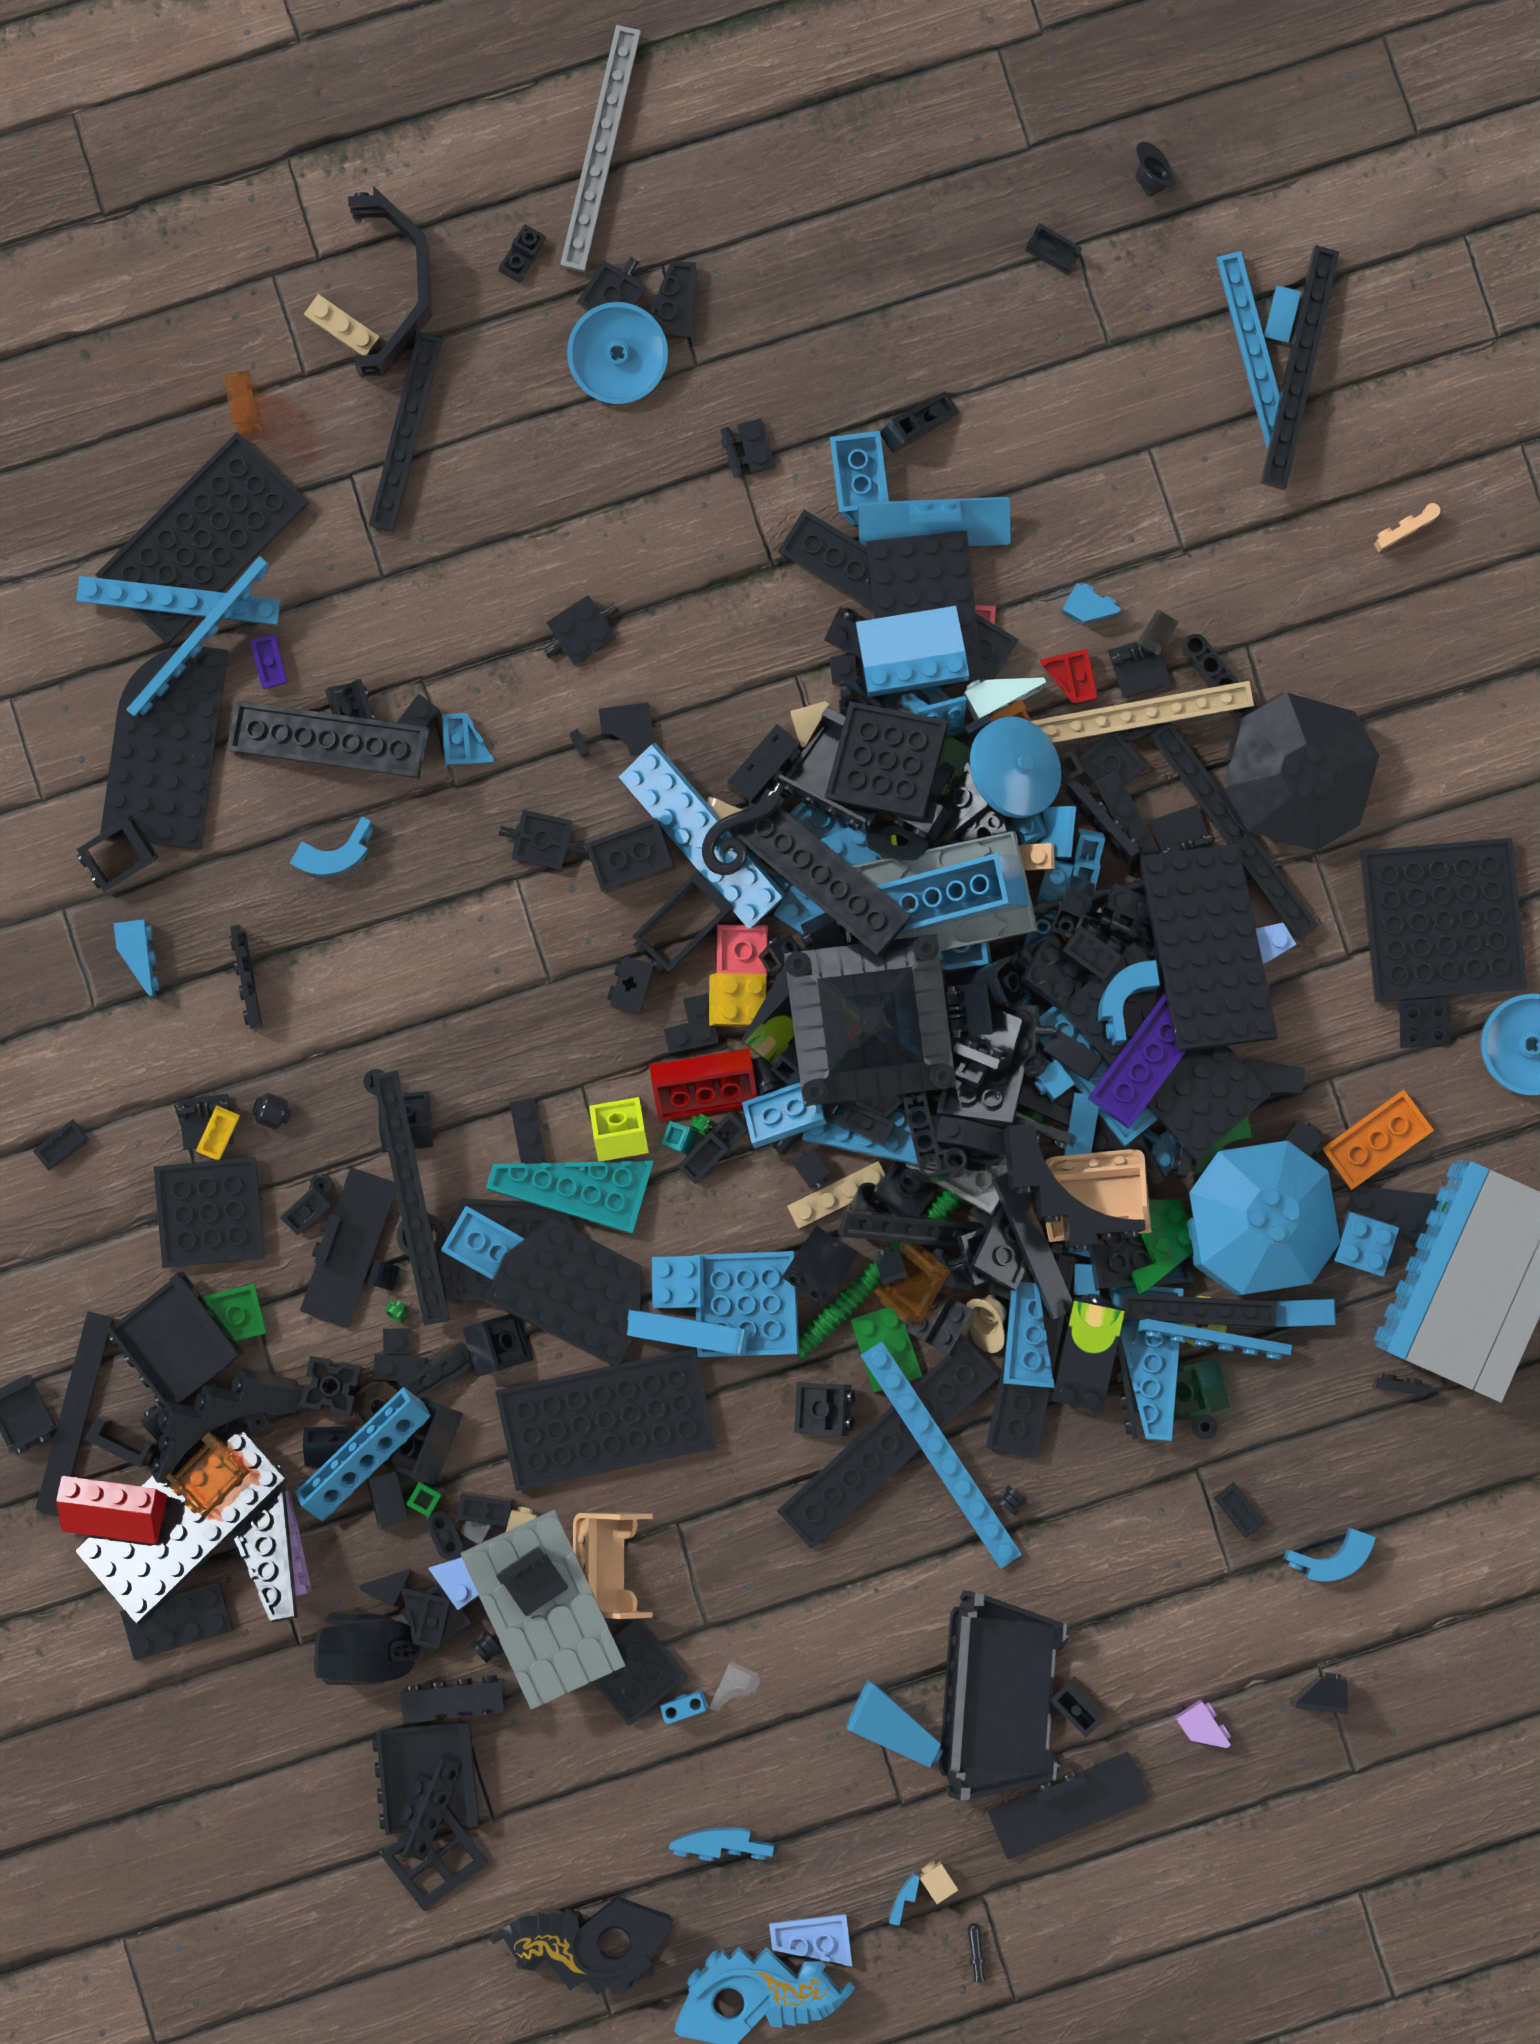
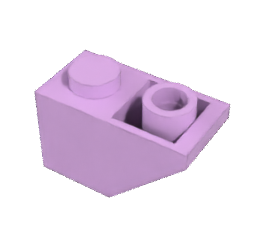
M1199 1700L1175 1716V1719L1191 1741L1224 1748L1231 1746L1227 1740L1231 1736L1223 1724L1218 1726L1213 1719L1217 1714L1209 1702L1204 1705Z

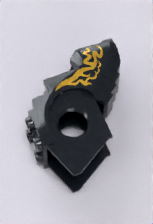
M619 1894L582 1924L578 1911L566 1908L565 1912L554 1908L552 1911L540 1908L539 1912L527 1911L514 1917L489 1937V1940L495 1944L504 1939L517 1960L515 1965L518 1969L535 1971L541 1961L545 1959L570 1991L585 1980L597 1995L606 1988H609L613 1994L619 1991L622 1995L633 1986L632 1983L636 1977L644 1978L654 1970L653 1956L671 1929L673 1919L669 1914L624 1899ZM618 1928L628 1935L630 1948L627 1954L621 1957H611L601 1950L599 1941L605 1931Z

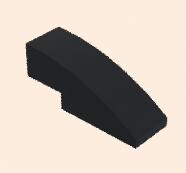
M735 1108L732 1109L677 1167L696 1184L748 1131L746 1119Z

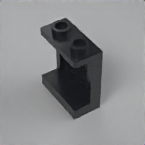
M816 1225L782 1275V1278L810 1296L813 1300L821 1305H825L859 1253Z
M25 1375L0 1388V1433L8 1447L6 1448L8 1453L16 1452L19 1455L31 1448L30 1443L36 1440L42 1443L54 1437L52 1432L56 1431L57 1426L31 1375Z
M96 1416L84 1440L138 1467L149 1465L151 1459L157 1453V1442H146L141 1452L107 1435L106 1433L113 1420L105 1416Z

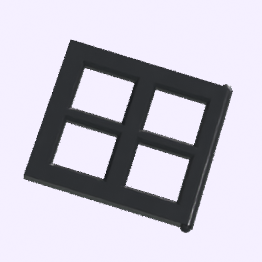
M447 1806L441 1820L445 1822L455 1835V1838L438 1851H435L430 1846L426 1856L427 1859L407 1873L394 1855L405 1848L412 1830L408 1831L385 1850L381 1849L379 1851L381 1857L423 1911H428L429 1906L488 1863L487 1858ZM461 1843L473 1861L456 1874H453L441 1857ZM432 1864L445 1882L425 1896L412 1878Z

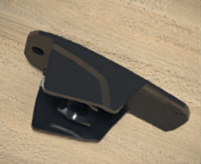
M353 1609L330 1612L325 1617V1622L336 1626L318 1629L315 1640L314 1671L316 1678H322V1681L327 1685H371L383 1683L409 1674L415 1664L414 1660L419 1656L420 1646L413 1644L410 1625L395 1621L389 1616Z

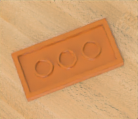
M1402 1090L1321 1150L1349 1189L1353 1190L1434 1130L1406 1091Z

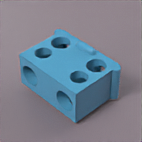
M703 1690L688 1695L684 1693L675 1696L674 1700L659 1705L663 1719L667 1724L692 1717L709 1708ZM692 1699H699L700 1704L693 1706ZM673 1707L676 1709V1713L670 1715L667 1709Z

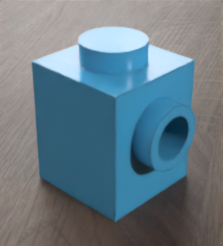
M1057 1059L1052 1063L1047 1060L1048 1064L1045 1072L1040 1076L1034 1077L1036 1089L1041 1095L1046 1094L1051 1102L1075 1085Z

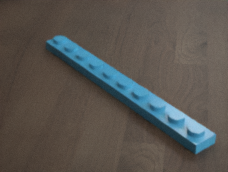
M880 1341L860 1354L999 1568H1003L1021 1556V1552L883 1342Z

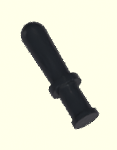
M971 1923L967 1931L972 1956L970 1964H973L974 1972L973 1982L986 1981V1977H984L983 1962H985V1958H982L980 1927L976 1923Z

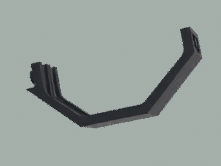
M373 186V195H369L367 192H357L354 196H348L350 212L353 214V219L385 218L389 220L416 247L418 302L379 353L355 356V367L359 377L384 376L414 340L417 332H420L432 317L430 251L426 235Z

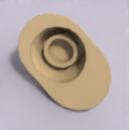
M990 1294L982 1299L970 1300L966 1306L978 1312L970 1325L973 1341L985 1352H998L1005 1343L1003 1324L1007 1315L1004 1306L996 1300L994 1294Z

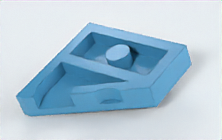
M468 713L441 715L445 766L494 763L493 756L490 755L483 743L482 737L474 728Z

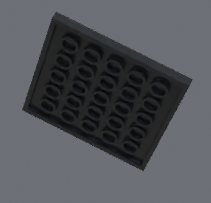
M1512 838L1360 851L1374 1003L1527 989Z

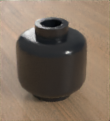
M265 1093L262 1097H257L252 1109V1115L255 1116L257 1124L276 1130L282 1123H288L291 1110L288 1109V1101L285 1098Z

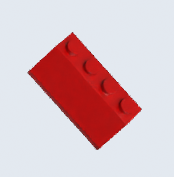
M750 1048L649 1065L658 1122L699 1116V1114L706 1115L731 1111L734 1108L736 1110L743 1109L742 1102L757 1097Z
M62 1476L57 1496L61 1531L157 1545L167 1494L155 1488Z

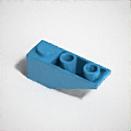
M145 920L114 923L116 949L150 997H156L155 991L159 990V981L157 975L153 976L152 966L156 965V955L154 950H150V941L153 940L152 926L148 925Z

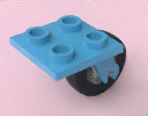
M915 689L891 693L886 702V709L947 720L949 725L946 736H953L964 732L967 699L965 696L931 705L929 697L923 691Z

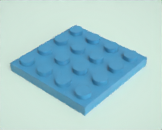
M796 1251L694 1255L703 1256L704 1307H696V1321L749 1330L745 1355L697 1348V1357L799 1354L797 1288L782 1278V1275L796 1256Z

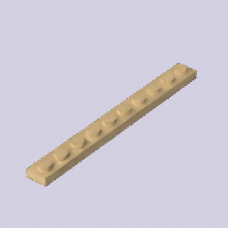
M1250 681L1030 722L1042 729L1052 743L1254 707Z

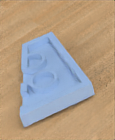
M846 1914L769 1923L772 1950L852 1967Z

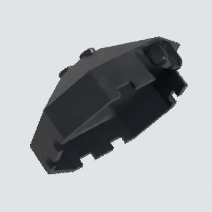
M1281 692L1237 717L1236 729L1226 756V761L1230 764L1223 788L1248 832L1303 848L1318 850L1360 826L1379 760V754L1355 711L1288 692Z

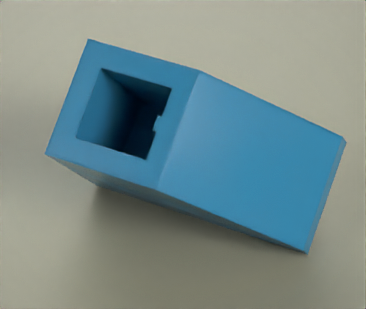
M1077 583L1063 606L1061 614L1080 625H1086L1117 617L1121 608L1117 606L1118 602L1111 597L1105 596L1103 598L1095 593L1096 589L1086 583L1082 585Z

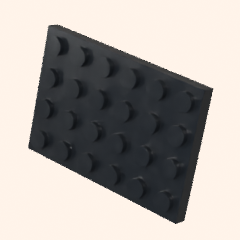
M967 531L866 541L874 619L956 606L966 653L969 680L952 684L971 683L976 680L983 681Z

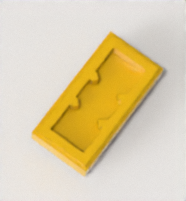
M216 1105L196 1152L215 1160H220L240 1115Z

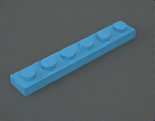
M1151 1319L1139 1320L1138 1331L1146 1332V1336L1151 1338H1161L1162 1335L1171 1336L1170 1341L1185 1343L1186 1339L1195 1341L1194 1345L1209 1347L1210 1344L1219 1345V1350L1233 1351L1234 1348L1243 1349L1242 1354L1257 1356L1258 1352L1265 1353L1266 1358L1281 1360L1282 1356L1291 1355L1292 1345Z

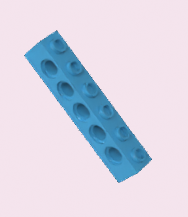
M403 1387L295 1492L301 1506L321 1521L332 1514L347 1497L353 1494L354 1490L364 1480L368 1479L383 1462L389 1459L390 1455L397 1448L404 1444L419 1427L425 1424L431 1415L424 1402Z

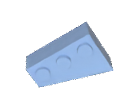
M1284 923L1256 929L1263 965L1296 945Z
M462 1557L428 1568L457 1610L466 1607L479 1597Z

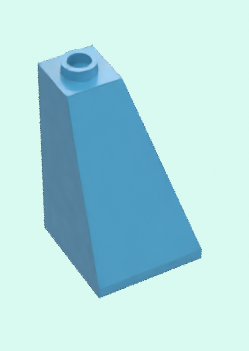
M867 1679L846 1724L847 1730L929 1768L932 1762L937 1764L943 1752L940 1749L941 1743L876 1683Z

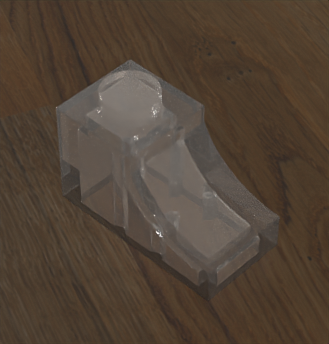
M730 1659L709 1708L719 1712L721 1707L731 1698L740 1695L748 1697L750 1692L755 1694L761 1679L757 1678L759 1672Z

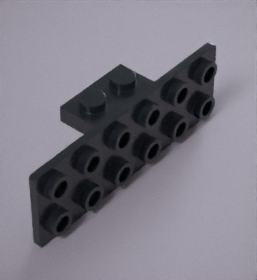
M353 1167L349 1169L334 1215L331 1214L329 1219H324L321 1227V1232L324 1233L321 1243L317 1242L314 1247L312 1256L316 1257L314 1261L316 1266L300 1308L301 1312L343 1327L349 1326L396 1193L393 1181Z
M1122 1753L1078 1773L1076 1770L1070 1771L1062 1775V1780L1055 1783L1053 1781L1042 1783L1038 1786L1039 1790L988 1811L1007 1859L1016 1857L1148 1800L1147 1792L1130 1753Z

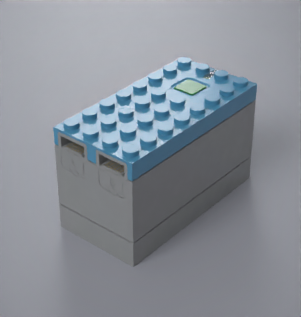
M1458 1160L1457 1163L1451 1164L1446 1177L1450 1179L1446 1188L1442 1186L1436 1197V1200L1439 1201L1435 1211L1431 1210L1427 1217L1426 1224L1429 1226L1426 1234L1421 1233L1415 1245L1418 1251L1415 1257L1411 1256L1406 1264L1405 1270L1408 1273L1405 1280H1400L1394 1293L1398 1296L1394 1304L1390 1303L1386 1309L1384 1317L1387 1320L1384 1327L1379 1326L1375 1334L1374 1340L1377 1341L1375 1346L1502 1403L1540 1317V1192L1472 1161Z

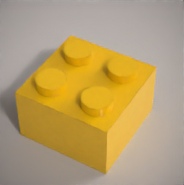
M715 973L710 975L709 1026L749 1027L766 998V974Z

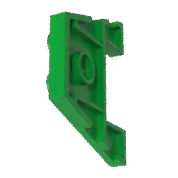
M1149 1199L1151 1232L1141 1233L1153 1264L1134 1270L1131 1273L1139 1294L1147 1291L1194 1252L1187 1227L1189 1219L1181 1200Z

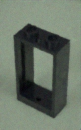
M696 872L632 936L636 941L633 946L642 955L647 952L654 959L651 963L661 973L665 970L670 974L732 911L733 907ZM695 886L721 912L668 964L643 937Z

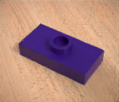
M275 634L250 640L262 689L265 690L288 684Z

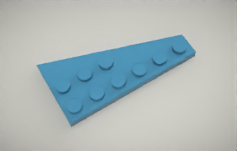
M1150 1287L1142 1294L1183 1296L1184 1289ZM1137 1288L1109 1290L1111 1302L1118 1308H1122V1294H1139ZM1122 1321L1120 1337L1145 1438L1152 1441L1172 1442L1180 1342L1170 1341L1171 1336L1162 1335L1161 1338L1147 1337L1146 1332L1138 1331L1139 1321Z

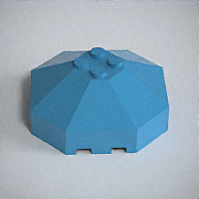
M1289 1141L1218 1151L1189 1192L1193 1218L1188 1220L1187 1227L1189 1239L1192 1240L1194 1255L1192 1257L1194 1266L1234 1296L1312 1284L1340 1243L1329 1172Z

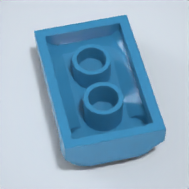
M880 431L830 437L839 513L848 520L850 525H859V503L889 501Z

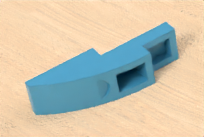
M1055 859V869L1045 870L1036 902L1042 900L1049 902L1061 899L1074 865ZM1056 910L1051 911L1049 915L1041 917L1034 915L1038 931L1027 933L1023 949L1054 932L1050 930Z
M718 1827L682 1835L670 1841L669 1849L674 1850L673 1854L688 1857L689 1853L699 1854V1859L714 1861V1857L720 1858L721 1848H725L728 1854L741 1855V1852L752 1853V1858L766 1860L767 1856L772 1857L774 1844L750 1840V1829Z

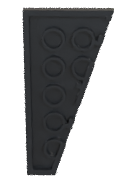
M1357 1186L1350 1197L1346 1209L1395 1225L1399 1228V1234L1417 1242L1421 1233L1426 1234L1429 1226L1426 1224L1427 1217L1431 1210H1436L1439 1201L1436 1200V1194Z

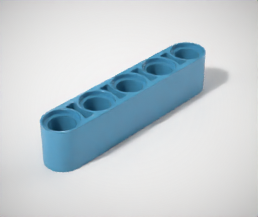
M628 1311V1336L745 1355L748 1329L644 1311Z

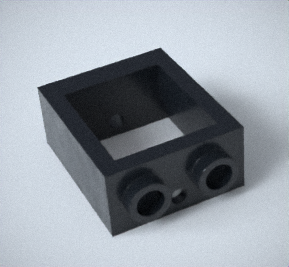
M132 815L76 849L79 853L77 854L78 860L84 867L89 868L94 885L98 889L101 888L103 892L159 858ZM123 829L142 861L108 881L88 849Z

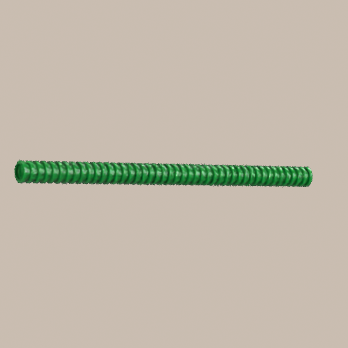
M1027 1109L1028 1112L1026 1114L1022 1113V1115L1040 1124H1044V1120L1049 1119ZM943 1191V1196H938L936 1198L938 1201L936 1203L932 1202V1207L930 1209L927 1207L925 1209L926 1213H922L920 1216L948 1219V1215L950 1213L953 1214L954 1209H958L960 1207L959 1204L961 1202L964 1203L966 1200L950 1191ZM891 1243L893 1250L899 1249L902 1260L904 1258L908 1259V1254L910 1252L914 1253L915 1247H920V1244ZM876 1262L874 1264L870 1263V1268L868 1270L864 1269V1274L862 1276L858 1275V1280H853V1285L851 1287L847 1286V1291L845 1293L842 1291L840 1293L842 1296L840 1298L836 1297V1302L834 1304L830 1303V1308L828 1310L825 1308L823 1310L825 1313L819 1314V1318L817 1320L814 1319L812 1321L813 1324L811 1326L808 1325L805 1332H801L802 1335L799 1337V1354H797L801 1359L806 1360V1355L808 1353L812 1354V1349H817L819 1347L817 1344L819 1342L823 1343V1338L825 1336L828 1338L830 1336L829 1332H834L836 1330L834 1327L836 1325L840 1326V1321H845L847 1319L846 1316L848 1314L851 1315L852 1310L857 1309V1305L859 1303L862 1304L864 1302L863 1299L865 1297L868 1298L869 1293H873L875 1291L874 1288L881 1285L880 1282L882 1280Z

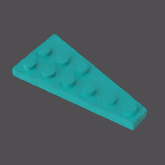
M653 1161L493 1164L485 1190L632 1234Z

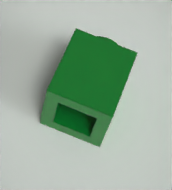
M421 1481L416 1486L406 1505L430 1517L443 1493Z

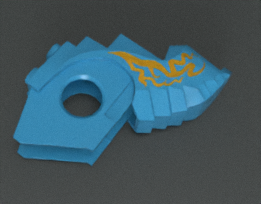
M740 1946L730 1955L724 1949L720 1953L715 1950L705 1960L706 1966L700 1971L697 1968L688 1977L689 1994L675 2023L674 2031L681 2037L705 2042L737 2044L765 2014L770 2026L782 2028V2024L796 2026L797 2023L809 2024L808 2021L821 2020L842 2005L855 1987L848 1982L839 1989L824 1971L826 1965L822 1961H804L798 1974H795L768 1947L755 1959ZM727 1988L737 1990L744 1999L743 2011L732 2017L722 2016L716 2012L713 2005L717 1993Z

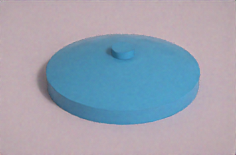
M609 302L589 310L576 323L568 341L567 359L572 376L587 394L606 403L624 404L644 397L656 387L665 372L668 360V346L661 326L647 311L630 303Z
M1004 717L986 725L974 739L970 752L971 775L979 794L993 809L1009 817L1026 818L1042 812L1054 801L1061 782L1060 760L1052 741L1037 725L1019 717Z
M1540 994L1519 995L1503 1002L1490 1014L1481 1034V1055L1491 1077L1505 1089L1525 1096L1540 1095Z

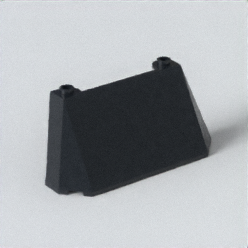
M963 1590L960 1595L962 1602L959 1607L952 1609L949 1623L941 1749L943 1752L939 1763L941 1775L947 1776L949 1782L946 1788L948 1796L960 1801H966L1054 1781L1060 1768V1762L1055 1753L1049 1750L1052 1702L1050 1699L1053 1697L1056 1650H1062L1069 1639L1067 1624L978 1592Z

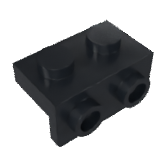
M840 607L835 614L824 641L862 658L856 622L871 619L859 616L851 608Z
M356 679L348 684L328 687L325 690L332 714L375 720L374 713L369 708L367 701V688L363 685L361 679Z

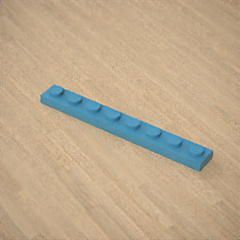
M1239 251L1217 257L1216 263L1264 443L1268 451L1280 395L1242 253Z
M261 556L254 561L126 709L135 717H138L140 714L144 716L153 706L151 701L156 695L160 697L166 692L170 686L167 682L173 676L177 678L186 668L184 663L189 657L193 659L203 648L200 644L205 638L211 639L219 630V627H217L218 623L223 618L227 620L235 612L236 609L233 606L239 599L244 601L252 592L250 586L256 580L260 582L269 572L267 569L270 565L269 562Z
M79 576L76 601L86 604L207 617L227 593ZM248 596L244 601L239 599L233 606L236 609L235 612L227 620L278 626L281 600L257 596Z

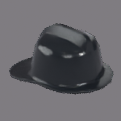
M1140 142L1137 144L1136 152L1140 163L1136 170L1135 178L1146 195L1152 197L1156 193L1163 191L1166 187L1175 186L1176 180L1165 155L1151 143Z

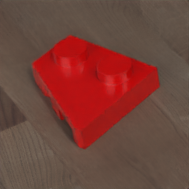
M1088 649L1040 659L1041 665L1073 704L1098 699Z

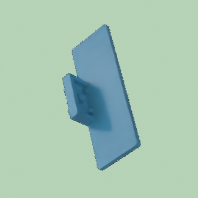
M1009 497L863 502L858 504L859 543L866 546V541L958 531H967L968 546L1010 544Z

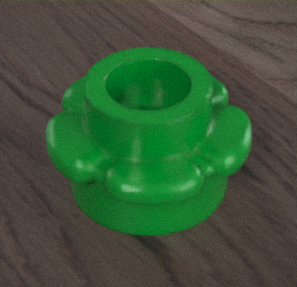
M699 1114L698 1117L692 1116L693 1121L690 1127L700 1134L706 1136L714 1129L711 1126L713 1121L702 1114Z
M399 1300L387 1302L388 1306L384 1311L390 1318L398 1323H401L404 1318H408L406 1313L408 1308Z

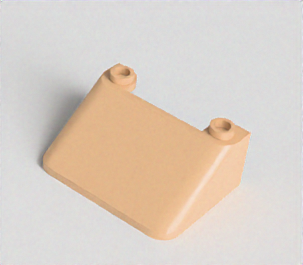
M1128 1149L1056 1156L1045 1161L1056 1180L1077 1200L1105 1215L1123 1219L1145 1220L1146 1230L1138 1233L1151 1232L1145 1157L1140 1150ZM1062 1217L1061 1222L1046 1223L1049 1242L1065 1240Z

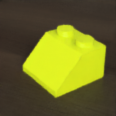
M639 1097L589 1106L598 1162L649 1153Z

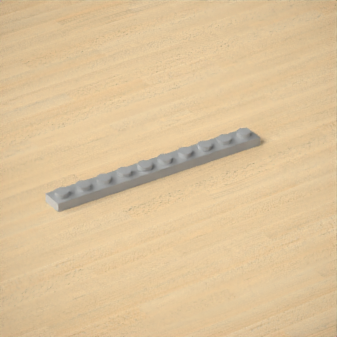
M616 25L560 263L562 268L584 273L586 271L641 35V30L620 25Z

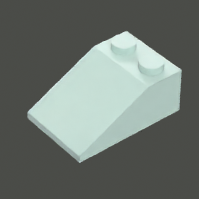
M1044 678L986 680L982 683L980 680H976L966 686L967 689L964 692V696L967 699L966 707L974 721L986 714L988 717H991L1021 699L1023 701L1043 690L1046 681Z

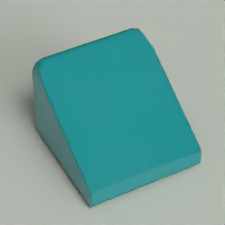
M669 1121L661 1145L689 1155L698 1132Z

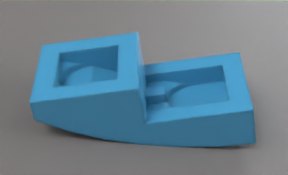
M1276 285L1264 337L1289 342L1301 291Z
M913 1873L899 1891L890 1913L889 1924L900 1926L904 1901L915 1902L920 1878L918 1873Z

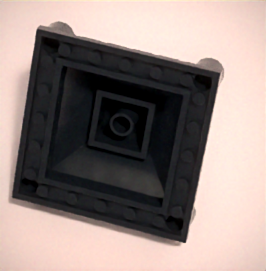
M937 934L894 939L880 957L864 944L784 953L803 1106L956 1087V1074L952 1057Z

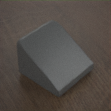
M465 1520L459 1533L473 1542L481 1544L492 1524Z

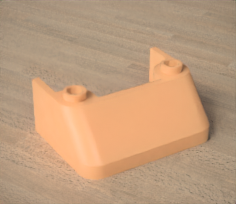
M578 1513L574 1518L573 1551L604 1618L632 1619L653 1617V1612L637 1611L638 1602L635 1594L631 1590H624V1539L632 1538L635 1535L638 1527L637 1519H653V1514Z

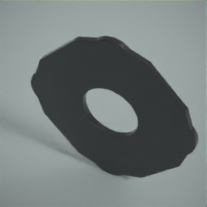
M886 820L878 821L872 825L865 839L870 850L879 855L898 860H917L925 855L930 844L929 837H926L924 840L913 834L912 828L906 826L903 829L892 821ZM890 835H901L907 838L909 843L904 846H896L889 843L887 837Z

